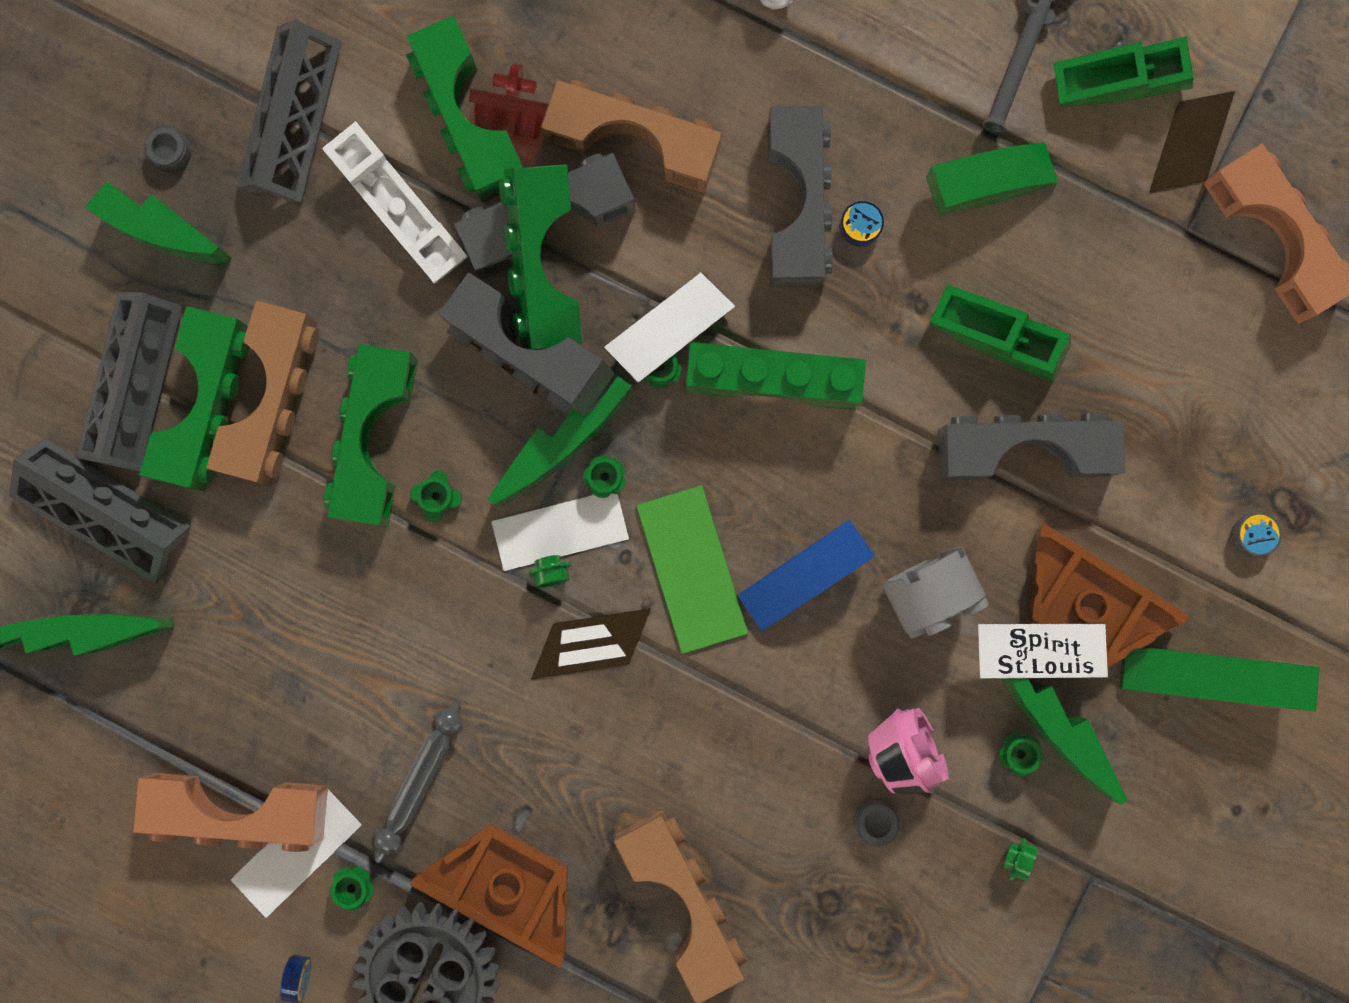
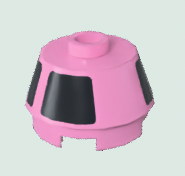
M897 708L868 735L871 752L868 757L871 768L878 779L881 778L889 791L894 794L933 793L934 787L949 779L944 754H938L935 742L930 734L934 730L920 708L904 711Z

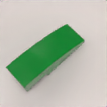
M1187 36L1144 47L1141 41L1053 63L1060 106L1121 102L1193 88L1194 76Z
M1045 143L1007 147L955 159L932 166L926 175L939 217L973 206L976 209L1058 183Z
M106 181L85 206L87 210L122 234L149 248L171 256L197 262L225 265L232 259L152 194L140 207L122 191Z
M947 284L929 322L936 329L988 356L1054 383L1071 347V334L1029 319L1028 313L949 284Z

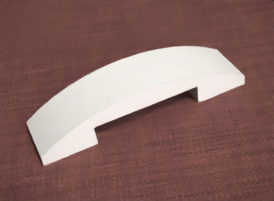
M356 121L322 148L434 284L468 258L461 247L441 223L435 219Z

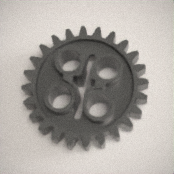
M419 902L414 908L412 916L405 906H401L395 914V918L390 914H386L379 923L380 927L376 925L372 927L366 936L368 940H364L357 951L362 957H359L353 965V970L361 974L353 983V988L366 990L357 1003H410L423 978L425 967L434 953L436 943H442L444 948L429 977V984L424 990L419 1003H431L430 1000H436L441 1003H494L495 1000L492 996H495L500 983L493 979L496 977L500 966L488 962L492 959L496 950L494 947H481L487 934L485 931L475 935L470 932L474 922L472 918L465 921L462 925L457 922L458 909L456 908L447 918L442 916L440 903H437L432 912L427 914L423 903ZM407 942L418 944L423 953L412 951L408 947ZM447 961L459 963L464 971H454L449 967ZM390 981L400 983L405 991L396 990Z

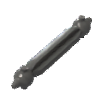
M454 701L448 709L436 711L433 714L436 729L426 737L387 814L386 828L376 829L373 832L376 848L374 860L381 863L388 855L398 854L402 851L400 834L410 826L449 749L450 735L454 733L459 734L463 730L459 715L460 702Z

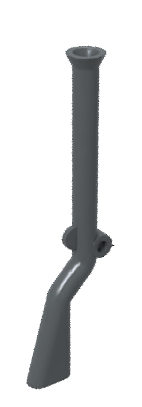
M1022 0L1024 4L1023 10L1029 16L991 113L982 123L983 128L995 134H1004L1006 132L1005 121L1041 29L1043 25L1048 26L1052 24L1055 19V13L1050 9L1052 2L1057 0Z

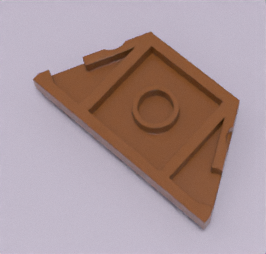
M1042 524L1039 526L1036 536L1029 609L1030 621L1035 624H1105L1108 668L1126 658L1129 653L1138 648H1143L1155 641L1158 636L1175 626L1184 624L1189 619V615L1048 525Z
M490 823L420 872L411 881L410 885L452 909H458L459 913L472 918L475 922L561 968L565 959L568 865Z

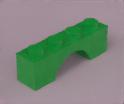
M453 15L407 35L413 51L405 55L416 79L423 76L426 78L430 89L424 91L423 95L433 116L442 114L447 128L440 130L450 154L459 152L465 166L457 170L467 192L476 190L483 203L500 195L499 182L501 178H505L504 169L523 168L506 130L492 131L475 126L460 111L462 90L468 79L477 71V68Z
M567 164L504 169L505 178L500 179L499 192L502 205L508 206L509 224L504 225V242L507 251H512L514 269H509L508 284L511 295L516 296L518 313L513 314L512 317L514 336L516 340L521 341V346L531 350L553 347L568 337L578 344H583L579 300L560 293L551 285L544 274L540 256L542 241L550 225L560 216L571 211Z
M186 306L175 349L190 361L196 372L198 380L197 399L191 412L182 422L170 429L150 433L139 473L140 476L205 492L207 483L212 482L216 471L206 469L218 426L229 425L226 413L230 400L236 397L239 390L240 377L237 375L241 359L245 358L250 350V347L243 342L248 325L237 318Z
M690 342L686 394L725 398L734 396H767L801 401L815 407L856 411L863 402L866 359Z
M358 344L357 355H351L347 369L348 380L352 381L349 398H343L339 414L340 422L344 423L341 440L335 441L332 450V465L336 466L333 483H328L324 494V507L328 509L327 517L389 527L396 485L385 479L375 468L370 456L369 440L375 423L383 413L396 405L411 402L418 359L411 352Z

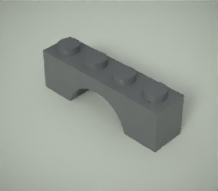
M823 106L770 107L768 117V163L776 165L789 173L796 181L802 196V212L798 218L787 228L772 234L769 244L770 287H821L825 274L832 273V248H825V232H830L832 227L831 205H824V190H830L831 164L823 163V148L830 147L831 126L830 121H823Z
M613 153L604 157L602 154L592 155L584 159L579 164V168L568 172L571 211L569 212L584 217L596 228L636 211L634 197ZM501 202L487 209L483 206L476 207L464 213L461 221L454 223L472 265L481 280L513 266L512 251H507L504 242V225L509 224L508 206H503Z
M468 272L438 313L450 325L446 332L465 347H468L471 342L477 344L482 348L478 354L498 369L504 363L515 371L511 376L529 390L534 391L537 385L548 392L545 399L563 413L567 414L572 408L585 417L615 373L603 359L569 337L553 347L542 350H528L518 347L512 333V317L516 309L500 292Z
M1107 413L1081 415V421H1064V414H1045L1037 416V422H1021L1020 415H1001L994 417V423H977V416H957L951 418V424H946L939 429L940 480H983L991 477L1001 457L1011 447L1024 444L1035 445L1051 452L1062 463L1069 478L1112 477L1125 473L1123 420H1108Z

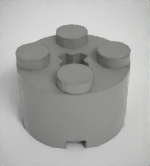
M962 546L941 553L942 559L940 560L935 558L928 561L927 559L887 580L888 582L881 584L904 632L908 633L910 639L926 632L928 636L938 633L953 625L951 618L962 613L968 616L989 606L985 597L986 593Z

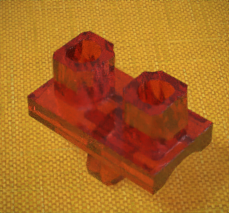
M513 63L509 75L494 73L492 85L506 88V95L470 89L469 102L476 103L474 111L475 126L486 130L500 131L503 109L517 111L514 135L535 140L539 139L542 131L541 126L549 103L519 98L521 92L535 94L537 88V81L523 78L522 65Z

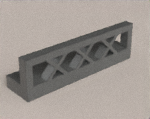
M297 19L277 26L236 188L251 194L267 192L295 204L301 203L342 41ZM308 39L326 47L322 65L314 69L305 53ZM302 68L304 73L299 75L300 69ZM307 78L313 90L314 99L312 105L302 109L295 95V89L298 82ZM290 109H292L294 114L289 116ZM297 119L304 133V139L301 146L292 150L284 133L287 123ZM280 148L283 152L281 156H279ZM287 160L294 174L291 190L272 183L276 165Z
M118 292L76 458L140 472L182 305L143 292Z
M45 438L14 459L9 497L155 584L164 577L169 553L188 538L191 525ZM27 481L36 486L42 497L26 488ZM63 503L72 507L79 519L70 515ZM100 525L109 529L116 541L107 537ZM136 547L154 556L152 563L142 558Z

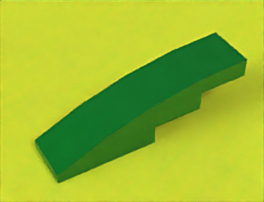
M617 376L593 411L589 410L584 417L572 409L553 437L537 428L487 500L497 507H501L536 487L572 460L607 426L633 393L632 385Z
M133 614L63 615L1 626L0 649L22 642L25 653L30 654L48 652L70 644L73 656L93 655L175 626L172 618Z
M1143 647L1134 650L1126 658L1122 659L1120 689L1316 712L1320 667Z
M1001 678L1012 699L1039 736L1072 771L1106 799L1119 805L1128 802L1088 719L1078 716L1068 719L1052 686L1039 684L1032 687L1028 678Z

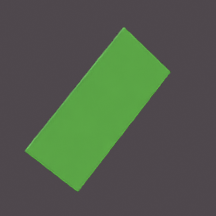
M700 485L636 505L681 653L684 654L748 634L703 486Z

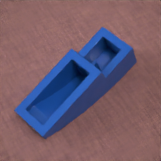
M849 519L743 590L737 596L760 630L763 631L875 557V555Z

